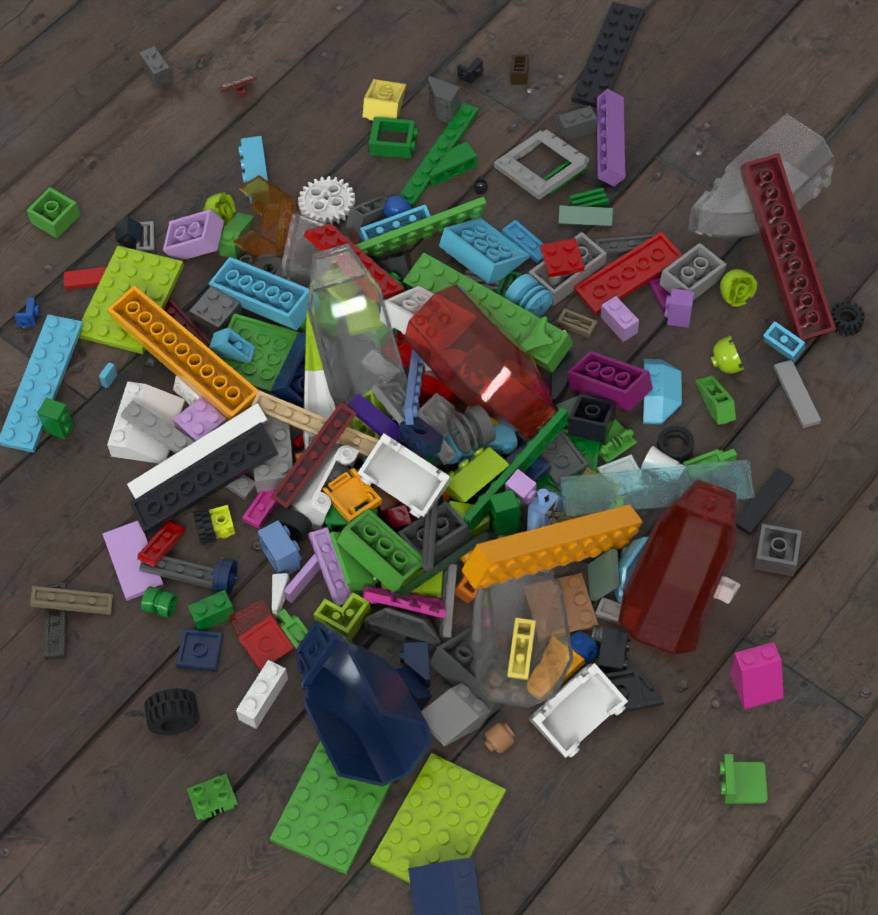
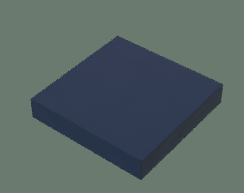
M183 629L176 667L180 669L217 672L224 636L223 632Z

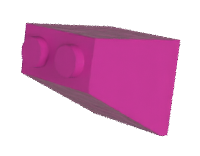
M774 642L734 653L730 676L744 710L783 699L782 660Z

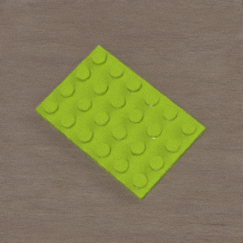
M117 246L81 320L83 328L79 338L144 354L145 348L112 320L107 309L135 285L164 310L184 267L183 261Z
M431 753L373 855L371 864L410 883L408 868L471 858L500 805L506 789Z

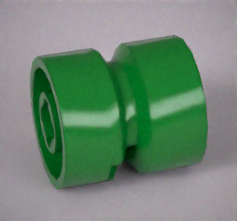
M149 586L143 595L141 609L153 614L157 612L159 616L170 618L175 611L178 596L176 593L169 591L162 593L161 589Z

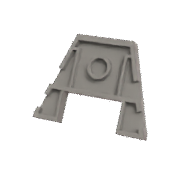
M436 393L418 410V417L444 436L441 451L437 454L445 466L457 454L444 439L449 434L447 419L450 416H455L458 412L454 410V405Z

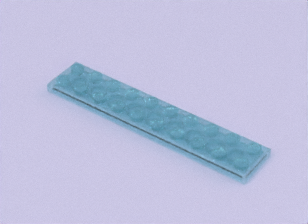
M749 460L559 478L564 517L590 515L628 504L634 510H645L755 498Z

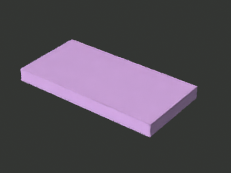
M138 521L102 533L126 601L144 595L145 590L149 586L159 589L164 587L160 576L139 570L142 561L137 559L138 553L148 542Z

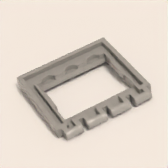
M540 130L493 163L494 168L540 200L586 168L589 158L559 137H556L549 130L543 132ZM541 143L572 163L547 181L517 161V159L522 158Z

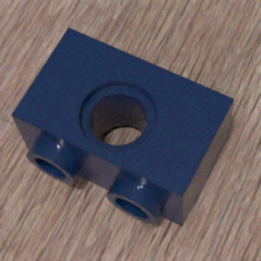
M415 417L414 425H406L405 421L400 423L398 439L424 459L441 451L444 436L421 418Z

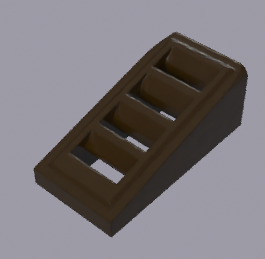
M512 55L511 84H527L529 55Z

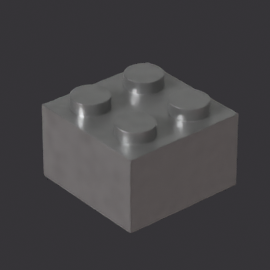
M213 286L206 291L189 311L191 320L196 326L212 335L215 332L226 329L234 313L243 315L240 301Z
M762 524L754 569L794 577L802 531Z

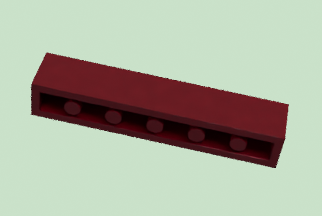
M340 402L271 495L273 500L285 509L289 507L357 414L355 411Z

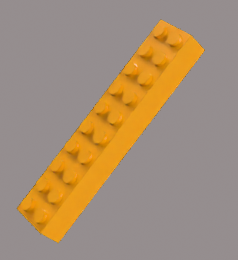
M135 285L107 309L112 320L198 395L209 402L227 420L230 421L251 407L259 390Z
M628 504L476 545L462 572L474 590L482 587L487 588L496 583L502 584L514 578L519 579L524 575H534L539 571L551 570L556 566H565L574 561L580 562L588 557L594 558L610 549L622 550L625 546L630 545V540L638 533L643 521L632 506Z

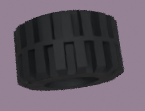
M175 688L159 691L148 697L144 703L147 727L154 734H179L192 729L200 720L196 695L188 689Z

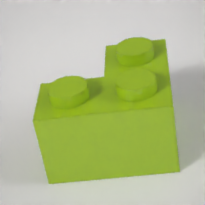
M355 593L350 595L342 608L324 599L315 611L314 619L330 626L352 640L363 625L365 617L371 613L370 603Z

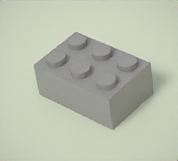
M699 243L662 271L659 285L670 294L672 289L694 291L693 300H695L723 278L727 264Z

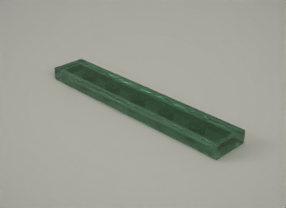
M487 531L474 536L471 540L433 565L432 571H423L393 593L396 598L408 595L473 550L477 544L486 541L490 537Z

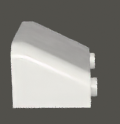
M384 433L358 472L362 476L361 481L369 486L373 483L411 508L410 513L417 518L425 517L453 480L452 477Z
M347 445L330 450L289 505V509L298 511L312 522V529L316 531L322 529L331 505L329 496L321 492L331 470L352 469L359 450Z
M593 663L583 668L528 719L565 758L567 756L571 758L580 750L578 748L580 742L608 716L614 713L616 716L619 715L626 708L624 705L628 701L599 667Z

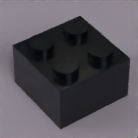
M579 394L568 418V435L605 443L615 420L616 402Z

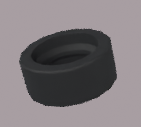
M669 426L659 434L657 449L662 453L679 461V463L687 461L692 456L694 438L690 431L680 426ZM674 437L680 438L686 442L687 447L684 451L672 452L664 446L665 440Z
M280 509L273 521L274 523L279 520L282 526L285 525L290 532L289 538L295 541H305L312 528V522L305 515L292 509Z

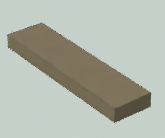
M32 586L30 607L111 615L113 594Z

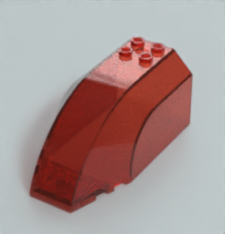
M455 284L434 293L408 321L404 340L436 376L468 406L481 405L489 418L529 439L556 412L549 392L542 381L543 378L538 372L534 358L476 296Z
M698 479L682 494L679 500L671 504L665 513L663 512L659 515L627 583L621 603L618 622L635 641L672 655L696 651L723 587L736 546V492Z

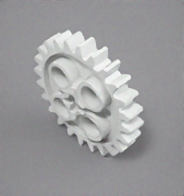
M330 176L327 177V180H324L323 177L320 178V181L314 179L313 184L308 182V187L303 186V191H300V197H298L301 215H304L305 219L310 218V223L316 221L317 225L323 222V225L327 223L333 225L334 221L340 224L339 219L346 220V215L348 216L350 208L355 205L353 188H349V183L344 184L343 179L339 182L337 177L330 180Z

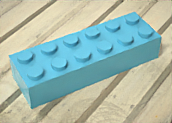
M232 257L228 258L208 283L210 287L213 286L240 301L242 308L294 330H297L306 319L308 307L312 311L318 304L310 289Z

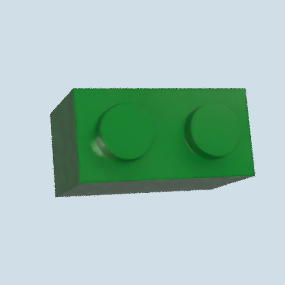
M46 397L37 412L44 431L65 439L74 427L67 405Z
M225 590L188 606L197 630H206L235 617L233 606Z

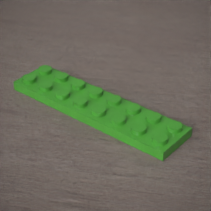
M478 198L358 243L355 246L359 247L368 257L374 256V258H378L385 251L390 250L394 252L400 249L401 245H412L417 242V239L422 237L424 240L433 236V233L438 231L443 233L446 227L460 224L470 219L481 218L486 206L485 198Z

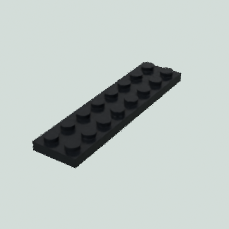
M612 2L572 95V102L597 108V97L607 89L613 90L643 18L644 9Z
M260 422L131 501L130 504L143 532L147 535L279 453L266 428Z

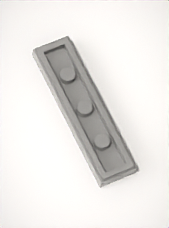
M789 360L774 364V370L802 429L820 424L819 414L793 361Z
M450 564L444 572L442 600L447 612L445 618L440 617L439 639L441 645L451 638L457 565Z

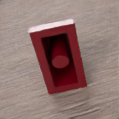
M404 503L378 511V517L391 529L411 524L418 520L416 516L410 513L411 508Z

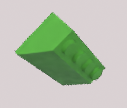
M370 509L365 510L344 527L336 541L395 595L422 568V556Z

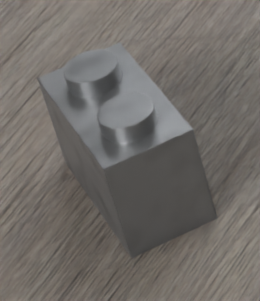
M155 46L140 52L142 65L157 88L172 82L170 69Z

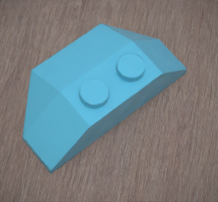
M643 359V369L649 371L653 387L643 398V424L662 425L682 405L681 371L662 359Z
M649 536L633 540L629 547L625 546L622 550V557L618 561L620 586L614 589L618 603L623 604L661 549L663 544L662 536Z

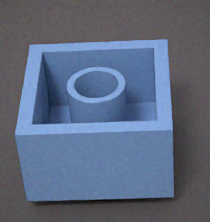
M278 520L258 531L262 551L277 574L287 573L290 575L301 569L300 560L302 558L298 552L300 548L295 540L291 541L289 538L290 532L285 525L282 526Z

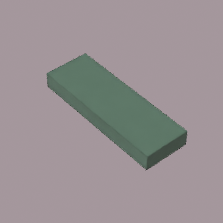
M561 205L559 207V224L612 227L613 208Z

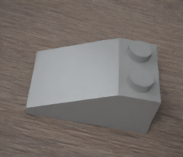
M461 683L450 688L421 711L428 724L429 732L444 746H447L479 729L490 713V710L467 686Z

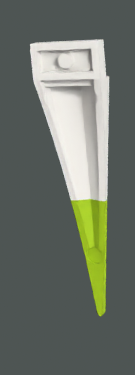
M308 307L306 316L304 409L329 419L336 408L324 368L311 310ZM303 431L304 448L306 450L315 435ZM334 444L331 450L341 446Z

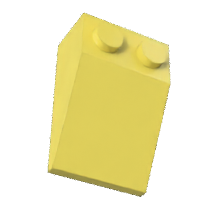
M373 79L364 97L363 117L369 120H374V117L398 119L406 84Z

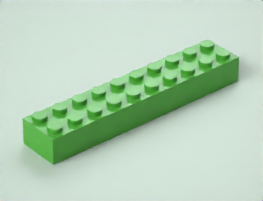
M426 253L421 255L403 280L408 290L420 286L474 315L476 320L471 327L490 338L500 327H504L510 343L524 341L530 336L535 325L541 319ZM547 322L545 332L554 340V344L539 348L534 352L523 355V357L553 373L573 345V341L568 333Z

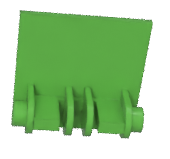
M616 419L614 420L606 442L601 443L599 455L607 464L637 444V441L632 437L634 435L631 429H624Z
M227 774L187 788L197 820L202 819L203 821L212 817L211 811L216 816V809H219L220 813H222L221 807H223L224 811L234 809V806L238 805Z

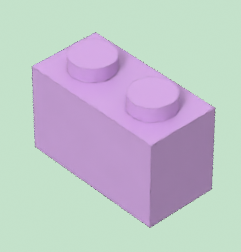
M617 296L602 304L601 319L623 342L638 333L639 320Z
M517 469L505 483V492L513 490L515 497L519 496L521 508L524 510L536 498V482Z

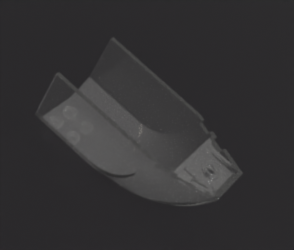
M786 113L725 168V175L713 182V189L710 192L705 191L693 205L688 231L703 236L719 238L743 237L760 233L740 167L744 163L777 153L780 154L799 211L812 198H816L824 187H828L832 181L831 174L834 171L835 158L824 138Z
M348 243L312 254L307 310L329 393L336 407L340 402L345 405L348 404L359 393L363 395L369 392L375 384L399 382L407 390L408 376L392 320L378 283L373 279L370 272L365 268Z
M552 569L542 570L534 575L528 574L519 579L514 578L502 584L496 583L487 588L477 589L471 617L475 683L489 701L529 708L552 699L556 696L574 658L563 589L560 582L555 581L553 577L555 573ZM515 618L536 621L528 680L507 677Z

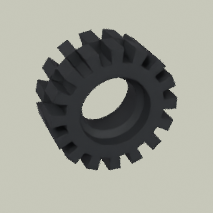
M842 301V304L837 303L831 311L836 328L834 332L837 333L839 331L841 336L843 333H845V337H849V333H851V336H854L855 332L858 334L863 326L865 313L862 311L861 306L857 308V303L851 305L852 301H848V304L845 301ZM840 316H850L854 319V321L845 322L840 318Z
M208 507L192 511L201 545L216 542Z

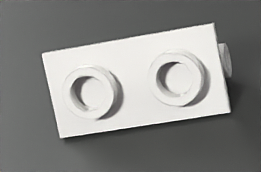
M176 376L173 390L185 399L189 405L193 404L201 396Z

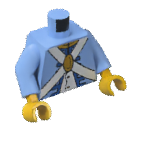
M540 489L537 492V497L528 507L527 531L556 524L564 515V511L565 517L568 520L575 519L574 514L580 515L581 512L579 509H570L569 504L557 493L549 492L547 489Z

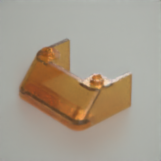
M258 175L241 185L239 190L252 198V209L261 215L260 233L253 229L234 240V244L254 257H259L263 254H276L277 257H286L293 252L296 202L291 196Z

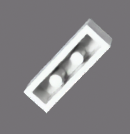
M269 660L267 661L236 710L240 721L255 729L258 728L288 680L285 668Z

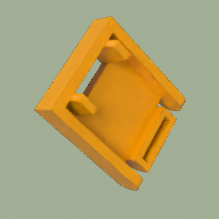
M354 468L349 470L351 476L345 472L330 482L328 489L326 487L321 489L323 493L329 496L331 504L348 523H351L365 510L370 509L372 511L382 504L381 497L371 486L360 480L362 476ZM367 501L369 503L357 512L355 511L364 502Z

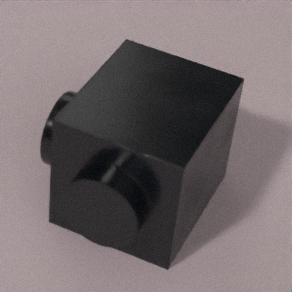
M128 216L115 224V241L127 248L132 247L141 241V224Z

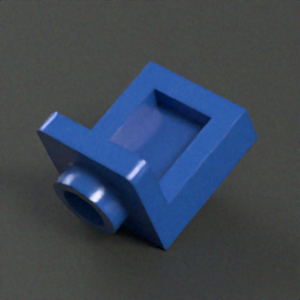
M27 298L25 313H15V320L18 326H36L37 316H40V305H37L35 298Z
M580 630L564 642L584 659V665H587L600 654L594 639Z

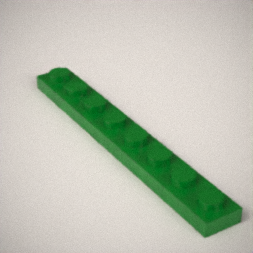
M466 103L462 104L399 196L405 197L412 209L430 185V172L451 148L458 144L478 115L479 108Z
M561 407L557 413H554L550 421L540 428L536 437L531 439L527 443L526 448L516 455L512 464L503 470L502 475L497 480L491 483L488 491L478 498L477 503L472 508L467 510L464 520L471 531L490 512V496L505 492V483L516 470L519 469L525 473L568 424L569 416L567 410Z

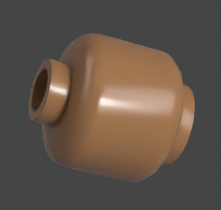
M497 722L485 731L484 735L487 740L484 743L491 752L495 750L497 753H503L514 744L513 737L516 735L506 722L504 724Z

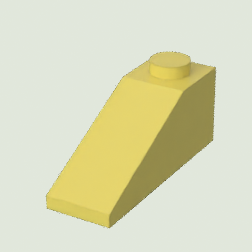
M515 618L507 675L509 678L528 680L535 620Z

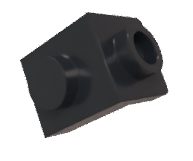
M478 57L468 68L461 64L457 66L458 77L470 84L477 77H480L484 71L483 60Z

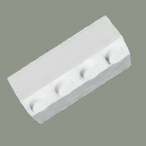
M417 286L385 300L381 320L390 327L398 329L404 335H408L417 342L430 347L431 350L440 352L450 347L473 324L476 317L430 291Z
M127 382L107 444L111 457L160 464L168 459L170 449L122 418L121 413L134 400L175 428L173 419L182 412L185 399L147 384Z

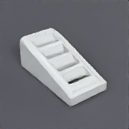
M287 573L272 575V612L274 618H279L278 612L282 610L284 604V589L290 583L289 574Z

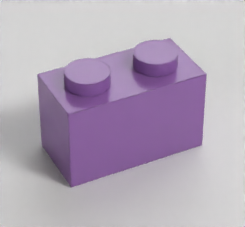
M672 289L671 296L667 295L664 317H668L667 325L689 328L694 291Z

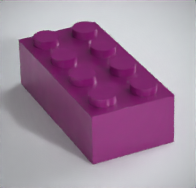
M589 351L567 372L571 390L588 396L615 401L617 407L627 411L636 406L653 389L649 371L593 351Z

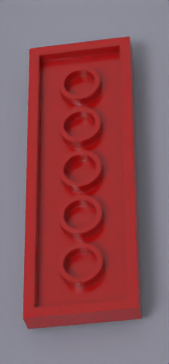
M331 223L305 231L304 237L377 302L403 292L404 288L395 279L389 276L384 269L380 268Z
M661 231L575 285L574 291L596 316L601 312L602 304L615 296L619 300L662 274L665 268L683 255Z

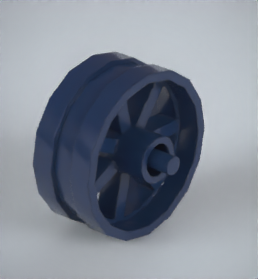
M224 557L219 558L214 571L211 572V575H213L212 589L214 592L225 590L228 595L232 592L236 580H239L237 576V560H229Z

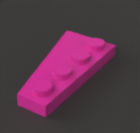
M369 586L363 587V598L368 600L369 603H382L391 607H399L436 617H446L447 610L443 600L440 598L398 592L395 595L391 590Z

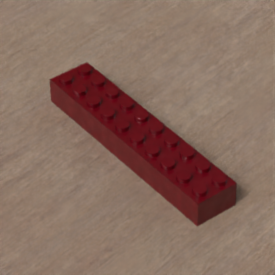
M777 153L744 163L740 167V171L792 333L805 341L835 331V324L780 154Z

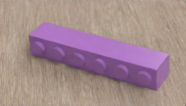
M607 89L597 97L598 179L615 186L623 181L626 175L624 97Z

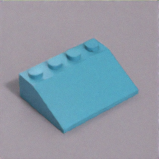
M482 218L444 228L439 247L445 250L447 254L453 256L459 263L466 266L472 273H475L488 284L501 280L530 257L529 253Z

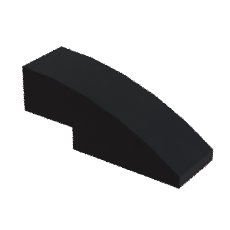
M568 351L559 363V367H556L554 372L551 373L552 409H556V404L562 401L570 385L567 372L573 367L574 351Z

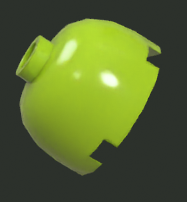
M225 192L210 196L203 208V211L211 209L224 220L223 228L232 220L233 212H236L232 197L229 194L226 195Z
M731 270L724 275L720 282L721 296L732 306H742L747 303L745 300L754 296L757 290V281L746 270Z
M729 335L714 345V356L711 357L714 367H719L726 374H733L744 370L743 365L739 367V364L742 363L734 343H729V340H732Z

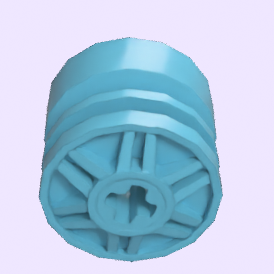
M524 274L510 285L504 298L540 318L550 307L553 294L543 285H540L530 274Z

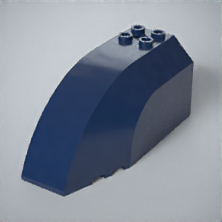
M316 620L295 652L298 671L303 676L301 689L305 690L306 698L303 700L304 707L337 776L381 787L409 776L432 745L428 724L400 674L380 656L357 644L330 626Z

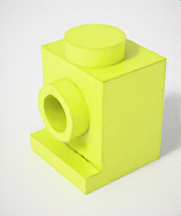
M228 505L209 510L216 539L227 538L235 534Z

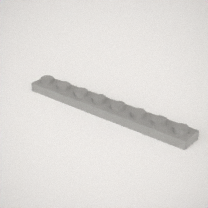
M134 400L121 413L122 418L174 453L180 452L195 442ZM243 475L225 487L245 500L256 485L253 480Z

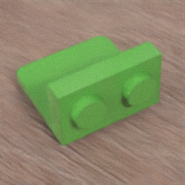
M724 754L723 761L719 762V773L723 774L720 791L721 795H724V803L765 804L768 799L765 764L762 762H733V754Z

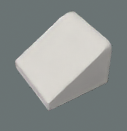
M723 575L716 583L712 595L729 604L741 585Z

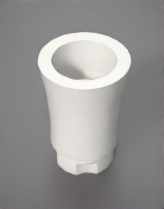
M654 446L650 448L641 466V470L676 483L679 482L686 466L679 464V461L667 456Z

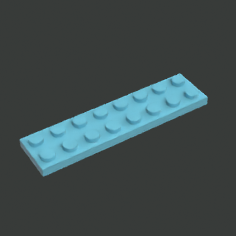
M47 315L2 428L0 446L35 452L44 429L37 412L46 397L52 400L56 398L82 331V321Z

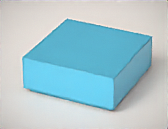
M110 362L107 363L99 375L102 386L107 389L118 375L115 365Z

